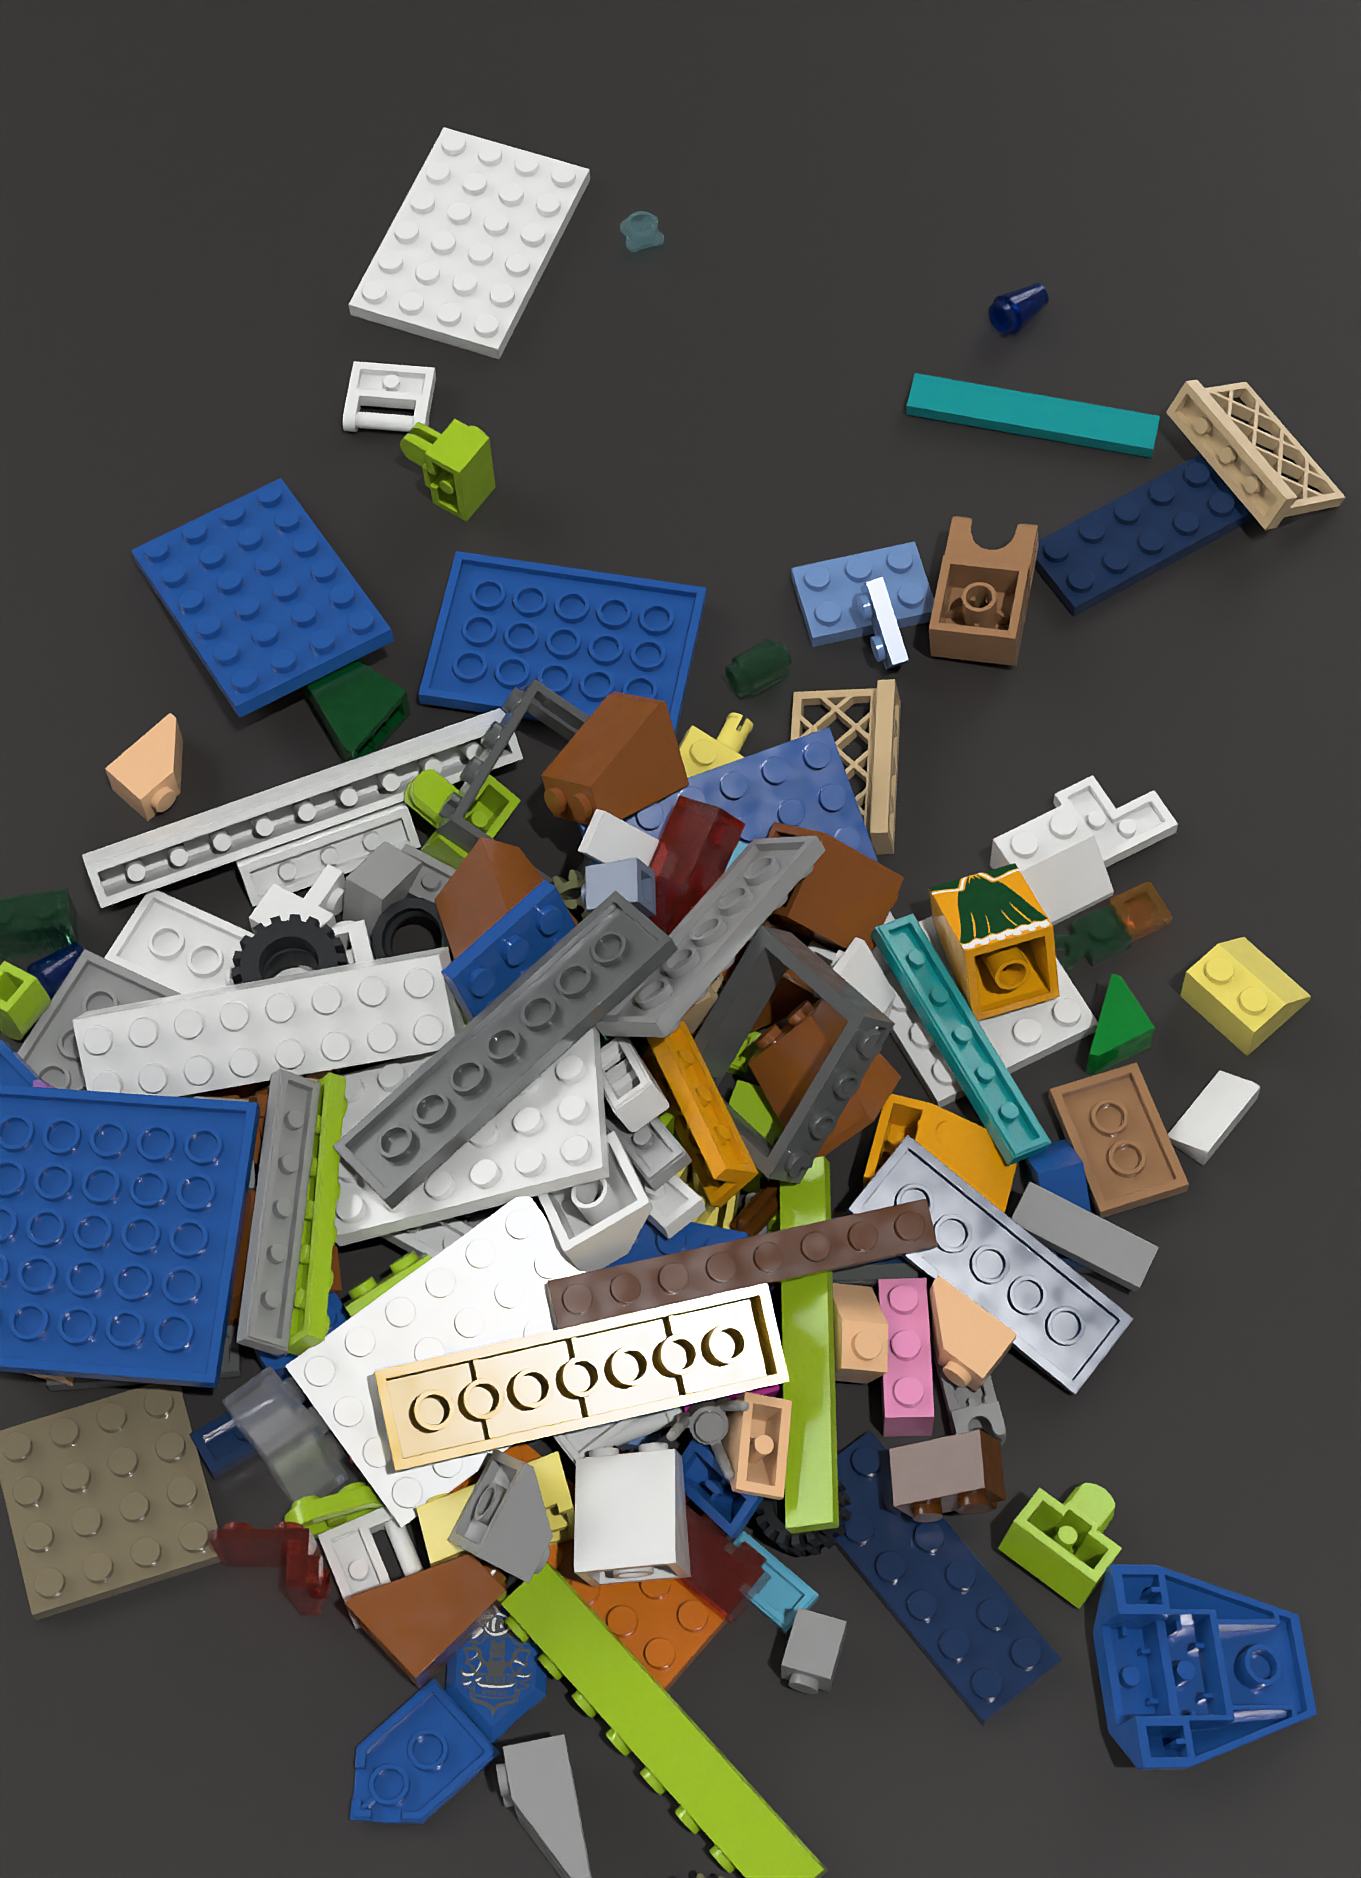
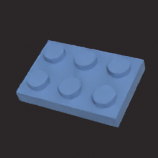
M915 541L791 568L792 582L812 647L874 634L870 619L865 621L861 615L857 596L862 595L860 588L866 582L881 577L884 579L899 628L930 622L934 598Z

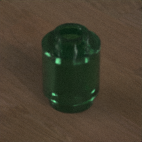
M767 638L733 657L731 660L732 664L725 667V674L738 696L744 697L747 694L754 696L788 677V666L792 664V659L781 642L775 644L771 639Z

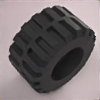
M290 914L289 920L281 921L279 915L270 918L272 924L266 927L262 923L253 927L255 935L253 937L245 935L240 941L242 951H235L232 959L235 968H231L234 985L274 978L277 973L290 966L303 965L320 970L348 965L349 962L340 937H335L334 930L326 924L321 928L319 920L310 916L304 922L301 921L300 914Z

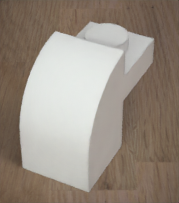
M327 864L304 898L273 883L249 917L252 931L253 927L259 923H262L264 927L272 924L270 920L272 917L280 915L281 921L289 920L290 914H300L301 921L306 922L309 916L319 920L321 928L326 924L332 927L336 924L334 915H338L343 910L345 878L343 871Z

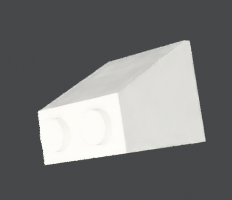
M667 1443L641 1444L638 1446L639 1452L619 1454L618 1448H596L589 1451V1457L576 1458L574 1573L591 1586L691 1577L682 1456L676 1449H668Z

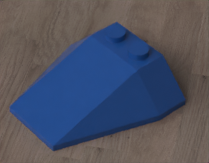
M1111 1564L1106 1568L1093 1627L1108 1733L1138 1770H1186L1317 1715L1298 1614L1159 1565Z

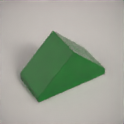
M1111 974L1088 1058L1086 1073L1090 1075H1097L1151 1046L1155 1027L1119 975Z

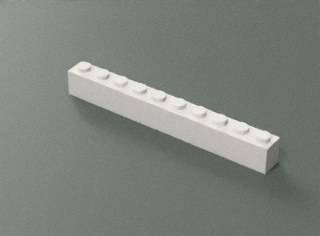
M498 708L83 854L82 857L100 907L103 908L403 802L405 801L404 792L407 784L422 771L434 769L451 784L462 781L459 777L465 766L474 756L479 758L486 747L480 743L484 734L494 721L500 723L506 713ZM515 732L492 770L523 759Z

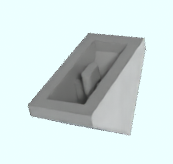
M384 841L346 877L342 920L354 922L364 920L369 935L372 937V930L378 917L391 904L405 899L424 863Z

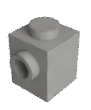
M798 1607L781 1664V1678L789 1680L788 1685L791 1688L807 1694H817L818 1689L830 1692L846 1636L847 1621Z

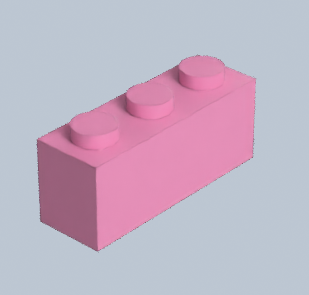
M927 1278L878 1279L877 1300L888 1322V1373L880 1377L883 1437L932 1436L934 1399Z

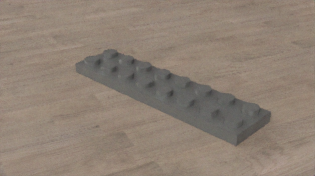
M615 890L334 1144V1149L391 1209L395 1208L677 951V946L666 933Z

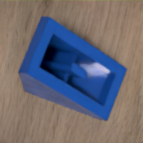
M1066 1139L1051 1142L1047 1150L1023 1160L1029 1182L1091 1212L1083 1161Z
M693 1437L682 1454L685 1494L731 1538L737 1539L764 1497L733 1492L730 1481L724 1477L710 1444H702Z

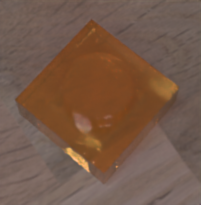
M1150 880L1110 898L1109 908L1130 942H1134L1171 924L1172 915Z

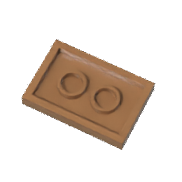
M1137 1062L1049 1090L1048 1097L1065 1139L1083 1161L1088 1194L1097 1216L1101 1218L1108 1217L1187 1192L1189 1183Z

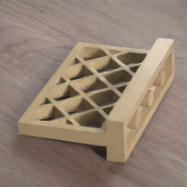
M1198 380L1186 381L1166 411L1169 417L1265 530L1277 528L1284 517L1338 507L1346 498L1247 382L1204 388ZM1240 397L1246 406L1234 401L1233 398ZM1231 414H1233V415H1235V416H1237V417H1239V418H1241V419H1243V420H1246V421H1248L1249 423L1246 424V423H1244V422H1242V421H1240V420H1237V419L1231 417ZM1258 426L1269 431L1270 434L1257 429ZM1256 443L1273 450V453L1256 446ZM1283 455L1294 460L1295 463L1282 458ZM1281 472L1297 479L1298 483L1282 476ZM1308 485L1317 488L1321 493L1308 488Z
M895 679L878 680L877 688L794 692L791 741L825 729L837 718L849 728L835 742L842 762L847 766L845 771L848 780L857 774L866 782V788L855 799L876 855L894 854L901 700ZM870 703V712L858 723H855L844 713L853 704ZM823 705L829 711L814 725L803 717L804 706ZM868 727H869V734L864 731V730L867 729ZM802 728L806 730L804 734H802ZM858 736L868 744V750L853 761L842 749ZM865 765H867V772L862 769ZM864 803H865V811L860 807V806L863 805Z

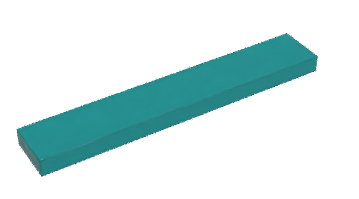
M918 373L914 374L906 407V415L1152 458L1160 421V416Z
M914 914L875 927L871 937L1007 1165L1009 1166L1047 1150L1051 1144L1050 1139Z

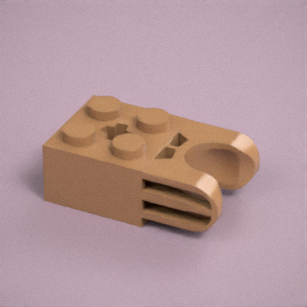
M954 516L950 526L945 556L943 555L929 624L931 656L1017 666L1038 553V525L1018 524L1016 533L1008 545L997 550H988L981 548L974 542L971 533L972 519Z

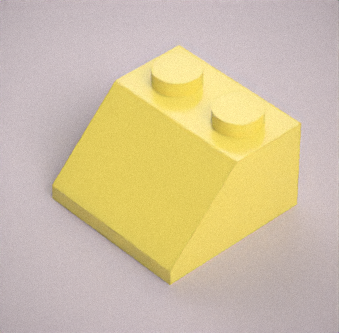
M1245 937L1218 943L1186 971L1180 994L1189 1005L1246 1056L1254 1051L1311 998L1303 988Z

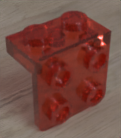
M231 1522L224 1524L223 1529L210 1531V1543L224 1566L287 1567L286 1590L300 1616H320L321 1599H329L330 1572L329 1569H323L324 1557L309 1528H304L302 1524L296 1522H278L273 1525V1529H254V1526L248 1523Z

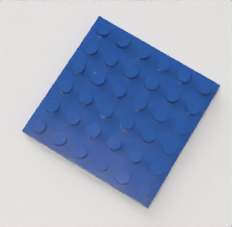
M0 1085L1 1372L207 1388L219 1387L247 1192L261 1110L257 1102Z

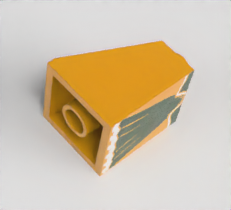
M1015 863L929 887L934 927L958 988L978 1021L1060 997L1053 925Z

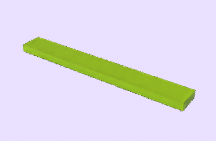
M825 1156L815 1157L812 1167L807 1170L800 1184L780 1181V1230L831 1219L830 1162ZM830 1271L781 1282L782 1350L789 1376V1382L783 1383V1399L792 1401L785 1477V1527L791 1534L839 1528L833 1272Z

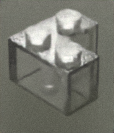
M268 1366L221 1401L237 1428L261 1456L275 1482L292 1503L309 1495H317L319 1498L325 1497L349 1479L340 1463V1460L346 1457V1455L330 1433L325 1435L331 1429L316 1408L312 1406L307 1410L302 1405L306 1398L295 1381L290 1376L282 1381L271 1366Z

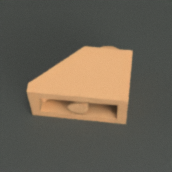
M169 713L105 768L113 791L147 821L152 819L158 812H164L169 809L181 792L183 738L176 717Z
M938 1275L928 1293V1307L937 1363L943 1367L944 1375L951 1382L962 1388L968 1386L977 1392L1010 1350L1017 1333Z
M833 1283L835 1381L868 1384L888 1373V1322L872 1287Z
M744 1392L736 1400L748 1402L749 1409L747 1411H728L726 1413L729 1428L726 1436L723 1438V1448L734 1472L733 1478L729 1479L732 1491L781 1500L784 1498L792 1401Z

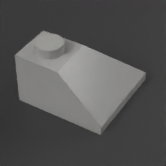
M494 1449L448 1540L486 1562L529 1583L533 1574H538L545 1566L550 1554V1547L548 1545L553 1535L534 1467Z

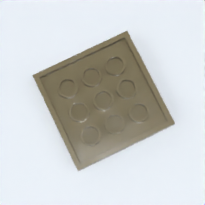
M152 1383L0 1430V1482L31 1613L35 1620L228 1560L200 1453L189 1435L193 1432V1427L181 1385Z

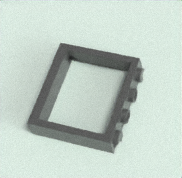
M535 678L521 690L515 687L509 693L501 707L506 711L505 716L500 723L494 721L488 728L480 742L486 746L479 758L474 756L468 762L459 777L465 783L458 794L453 791L447 797L438 812L444 818L435 832L468 854L480 837L494 840L463 817L526 711L568 741L572 739L589 718L584 712ZM586 855L577 871L581 872L583 879L586 874L585 866L592 865L590 857ZM536 868L544 880L554 886L553 879ZM581 890L569 894L567 898L570 900L579 898ZM570 910L576 916L582 913Z
M760 925L694 1041L718 1087L787 968L793 971L848 1020V1023L774 1147L723 1099L754 1165L768 1179L800 1184L807 1170L812 1167L813 1160L828 1135L835 1129L837 1120L850 1098L859 1089L862 1078L876 1055L882 1050V1045L895 1023L791 932Z

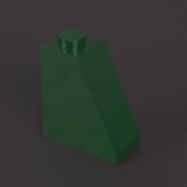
M358 660L302 687L304 695L345 762L378 751L411 714L407 691Z

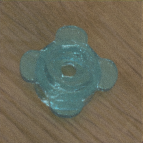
M638 211L632 213L620 224V231L626 235L627 241L625 244L629 251L638 252L640 249L650 246L659 247L664 242V234L658 230V218L649 212Z

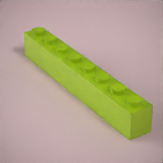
M546 1562L538 1574H533L529 1583L524 1581L501 1603L510 1613V1616L504 1620L508 1627L524 1643L530 1638L535 1641L543 1650V1653L538 1657L541 1664L557 1680L561 1679L564 1675L577 1689L571 1695L575 1702L589 1717L593 1718L597 1713L601 1715L611 1727L606 1733L608 1739L624 1756L627 1757L632 1751L646 1766L640 1771L642 1777L660 1796L667 1790L680 1804L674 1811L676 1815L695 1835L701 1829L715 1843L709 1850L710 1853L728 1873L731 1874L737 1868L745 1878H821L828 1871L554 1566Z

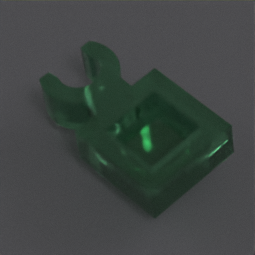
M1110 904L1071 922L1069 929L1071 936L1066 934L1054 936L1055 951L1064 950L1069 954L1067 957L1059 960L1065 972L1074 969L1078 959L1084 956L1092 967L1130 949L1133 941Z

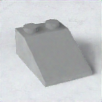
M562 1734L504 1746L505 1763L497 1764L496 1771L505 1808L514 1806L519 1822L561 1878H592L565 1735Z

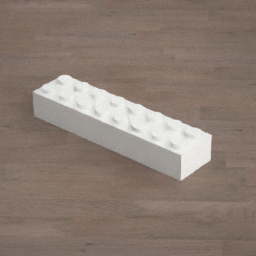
M437 948L87 1011L72 1020L87 1091L178 1097L271 1080V1074L279 1069L297 1075H304L438 1051L464 1028L460 1005L441 973L451 963L449 948Z

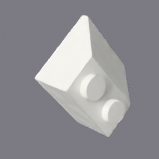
M1071 801L993 839L990 860L991 868L996 869L1015 863L1053 926L1113 896L1114 890L1095 836Z
M615 1131L607 1134L608 1178L538 1195L564 1253L580 1272L603 1269L627 1255L653 1208Z

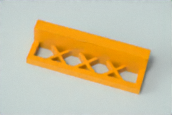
M681 1021L679 1027L666 1037H646L649 1045L640 1053V1056L669 1103V1108L666 1111L675 1116L674 1127L685 1151L693 1160L691 1163L711 1205L722 1207L758 1174V1171L686 1023ZM717 1180L726 1182L720 1186Z

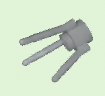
M725 1396L720 1397L717 1402L706 1400L694 1403L689 1408L688 1413L681 1412L677 1415L678 1421L671 1427L666 1437L669 1441H674L686 1428H689L692 1436L698 1442L705 1445L710 1444L724 1477L732 1479L734 1472L721 1442L729 1428L726 1413L728 1411H747L749 1403L742 1400H728Z

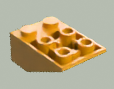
M891 1094L882 1107L864 1174L863 1189L901 1141L909 1135L1005 1213L1017 1162L1009 1166L1007 1165L987 1129L933 1103Z

